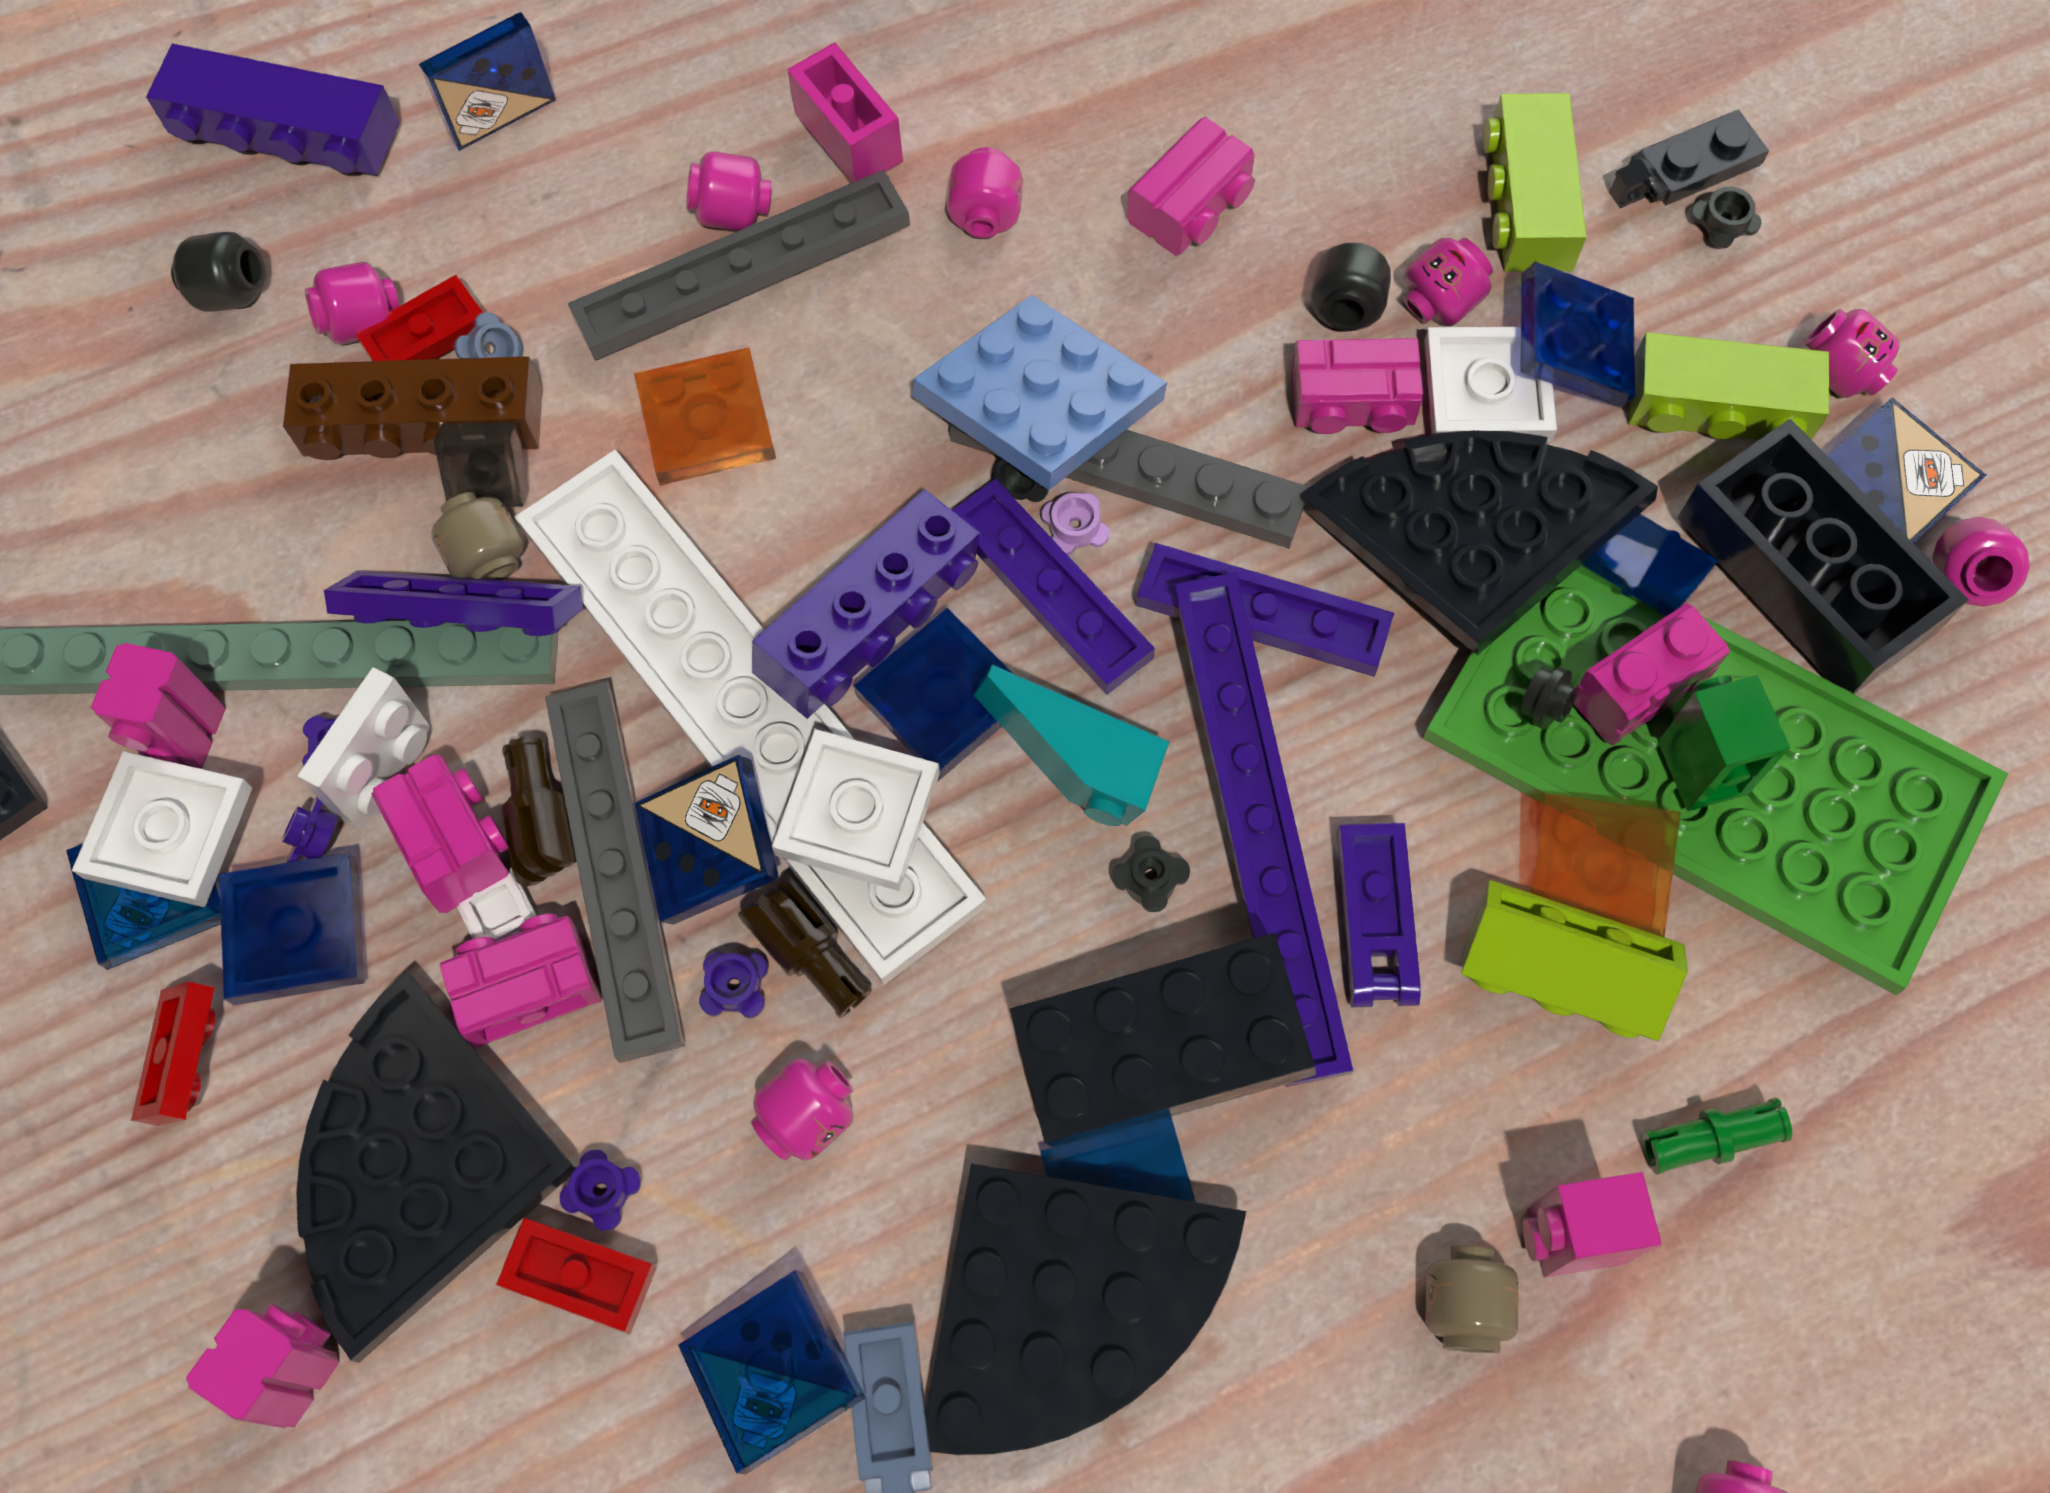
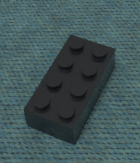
M1791 419L1698 482L1677 517L1686 529L1832 683L1853 694H1856L1937 634L1969 600Z
M1275 933L1010 1008L1044 1143L1054 1149L1316 1076L1313 1057Z

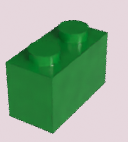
M1723 675L1700 683L1692 689V696L1684 707L1674 714V721L1658 741L1687 812L1748 795L1790 749L1758 675L1737 681H1732L1729 675Z

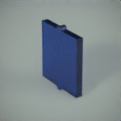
M1639 514L1582 565L1621 588L1623 595L1628 597L1634 596L1661 614L1668 616L1689 600L1714 570L1719 560L1680 538L1679 532L1675 530L1669 531L1644 515Z

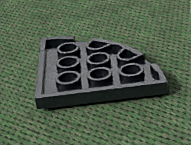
M1474 430L1440 433L1406 440L1405 448L1380 455L1369 461H1366L1364 456L1359 457L1324 476L1301 493L1300 499L1305 503L1303 510L1478 656L1656 500L1658 486L1633 469L1592 450L1586 456L1572 450L1548 445V437L1511 431Z
M407 971L378 997L348 1035L352 1038L351 1042L340 1057L329 1081L323 1080L307 1121L299 1158L296 1190L297 1225L299 1237L304 1239L308 1267L314 1284H311V1289L331 1333L350 1361L360 1363L556 1190L576 1169L574 1164L473 1046L461 1036L455 1025Z
M971 1163L926 1410L930 1452L951 1455H988L1031 1449L1067 1438L1100 1423L1137 1399L1163 1377L1181 1357L1210 1317L1227 1283L1237 1255L1247 1211Z

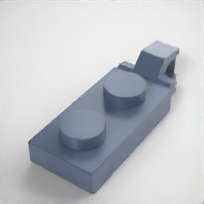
M914 1321L844 1332L849 1391L861 1395L859 1399L851 1403L859 1480L864 1482L865 1492L916 1493L932 1490L930 1471L934 1470L926 1421V1405L916 1324Z

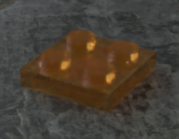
M749 347L634 373L654 468L660 485L776 459Z
M1545 794L1543 797L1531 893L1665 937L1681 812Z

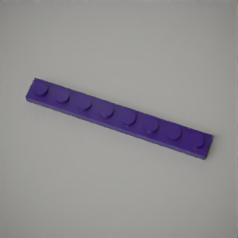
M1237 572L1175 584L1176 602L1251 936L1254 939L1271 933L1276 935L1316 1068L1315 1077L1286 1084L1285 1087L1350 1075L1354 1070Z

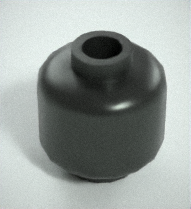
M216 232L186 238L179 243L171 267V277L176 289L191 306L200 311H218L250 305L256 300L266 276L265 264L259 251L236 232Z
M1345 242L1333 246L1325 252L1316 267L1311 290L1312 308L1318 318L1327 325L1342 331H1357L1370 327L1378 321L1387 306L1391 283V269L1385 256L1374 247L1362 243Z

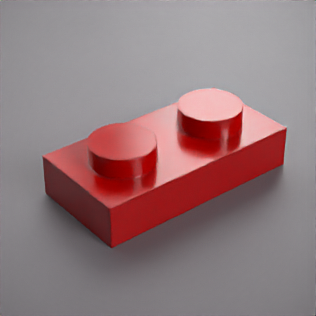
M455 274L393 309L382 322L359 331L355 335L372 361L436 359L454 349V344L458 337L469 334L475 327L476 316L482 314L483 311Z
M188 981L160 991L131 1121L159 1126L186 1120L187 1112L193 1108L200 1093L201 1076L196 1070L201 1047L209 1040L215 1025V1010L211 1007L215 987Z
M524 1218L496 1285L630 1335L657 1267L644 1260Z

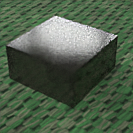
M518 423L441 424L433 442L445 500L448 501L462 493L473 492L476 498L494 497L499 499L506 507H523L529 492V484Z

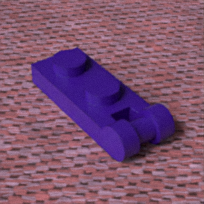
M1405 823L1340 825L1337 831V844L1348 962V996L1351 1008L1372 1007L1374 1000H1396L1397 1006H1419L1421 984ZM1393 956L1394 973L1373 974L1371 957Z

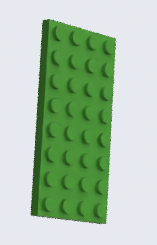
M1590 558L1478 656L1474 652L1471 653L1428 726L1423 737L1424 740L1894 995L1907 988L2009 774L1703 617L1727 643L1730 650L1724 661L1718 665V669L1711 678L1729 675L1732 681H1737L1758 675L1790 749L1748 795L1687 812L1658 741L1674 721V714L1681 710L1692 696L1691 692H1686L1683 698L1613 746L1601 737L1575 705H1573L1569 715L1562 723L1553 720L1545 730L1534 726L1533 718L1521 713V705L1528 685L1542 666L1554 671L1558 667L1570 670L1572 672L1570 685L1577 687L1580 685V681L1588 669L1682 606Z

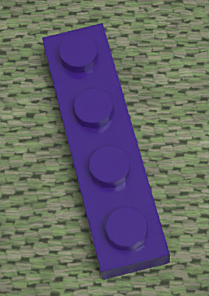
M996 478L952 510L980 532L976 554L1106 695L1154 659L1155 647Z
M1155 543L1137 595L1136 606L1180 619L1175 597V584L1237 572L1253 641L1375 677L1394 612Z
M355 571L324 590L327 614L354 616L356 622L365 624L378 623L391 618L409 620L411 626L418 628L435 627L444 623L465 624L466 629L473 632H487L501 627L522 628L525 635L546 636L560 631L563 624L583 610L581 586Z

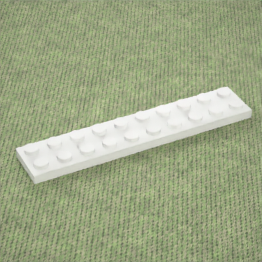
M613 450L516 515L515 519L521 530L564 584L581 586L583 608L710 768L713 770L737 759L750 818L771 845H773L814 730L817 729L849 739H855L825 704L806 719L752 673V640L763 632L764 629L619 453ZM924 823L922 824L900 891L783 858L883 986L987 907V899Z

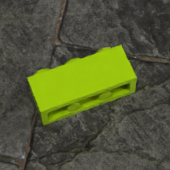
M1570 93L1501 94L1494 118H1486L1483 130L1484 152L1492 153L1493 165L1490 166L1488 174L1489 200H1497L1498 213L1494 216L1492 227L1493 247L1495 249H1502L1504 272L1573 271L1587 236Z
M1646 332L1631 363L1629 425L1649 427L1651 430L1660 433L1687 431L1710 434L1714 438L1724 440L1738 437L1760 440L1791 419L1812 440L1829 415V352Z
M1489 880L1466 940L1461 975L1471 978L1477 986L1486 991L1496 994H1506L1510 991L1536 1000L1539 1006L1551 1013L1561 1016H1571L1575 1013L1601 1022L1607 1030L1616 1035L1626 1038H1637L1640 1035L1658 1042L1688 973L1685 944L1492 880Z

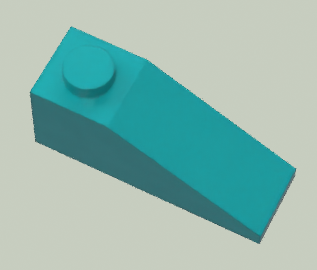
M992 665L978 683L974 696L1069 802L1085 808L1084 813L1090 819L1108 826H1119L1121 824L1128 826L1146 810L1170 741Z

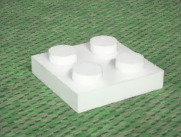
M1428 327L1424 345L1431 435L1474 430L1511 431L1548 437L1547 442L1553 441L1557 432L1547 327Z
M372 667L297 777L332 813L338 815V819L341 822L361 832L370 817H375L380 813L371 795L373 788L400 774L406 764L414 762L420 756L426 745L427 733L431 726L396 679Z
M815 729L772 845L774 854L900 891L940 774L939 763Z
M123 751L72 871L83 879L205 907L252 787L242 778Z

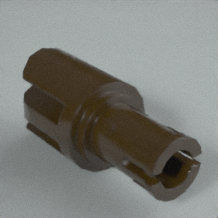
M536 737L514 739L510 741V745L505 744L502 748L506 770L508 771L511 796L502 805L501 812L509 846L512 872L517 883L524 887L537 885L547 877L553 876L565 867L577 862L564 794L551 788L546 766L544 742Z
M790 876L778 884L777 890L770 889L758 898V904L751 903L738 913L739 919L788 976L794 974L797 977L805 975L832 1006L839 1018L846 1016L851 1011L849 1009L851 1006L855 1009L872 992L869 985H866L836 951L838 931Z

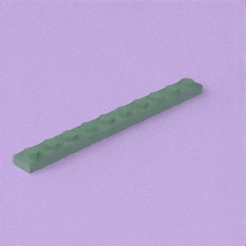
M382 621L369 624L358 622L0 629V695L97 693L101 681L109 680L110 678L105 671L115 647L124 643L174 653L210 691L358 688L372 667L394 677L401 687L555 684L559 631L546 636H529L523 633L522 628L501 627L487 632H473L467 630L465 624L444 623L435 627L418 628L411 626L409 621Z

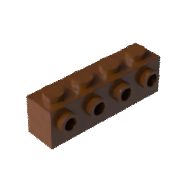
M529 356L290 364L283 427L303 457L310 456L319 460H333L340 455L368 454L378 458H393L400 453H431L437 456H453L462 451H490L503 455L513 454L518 450L539 449L543 387Z

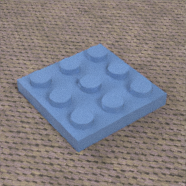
M1031 295L913 379L912 397L1050 490L1161 403L1165 397L1167 382Z

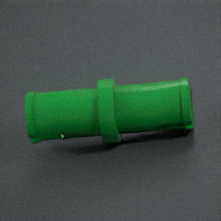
M1775 1097L1767 1100V1102L1721 1113L1717 1108L1703 1110L1699 1113V1119L1653 1131L1651 1129L1643 1131L1642 1144L1649 1165H1652V1171L1659 1175L1667 1170L1710 1159L1718 1165L1734 1160L1735 1153L1777 1142H1788L1792 1140L1793 1133L1785 1107H1781L1780 1099Z

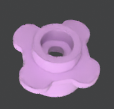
M1069 493L1063 495L1057 501L1047 503L1042 510V520L1045 524L1050 525L1053 534L1052 539L1068 556L1073 554L1076 548L1087 545L1101 547L1107 543L1110 536L1109 527L1101 523L1100 501L1091 493ZM1077 520L1081 522V526L1073 528L1070 526V523Z

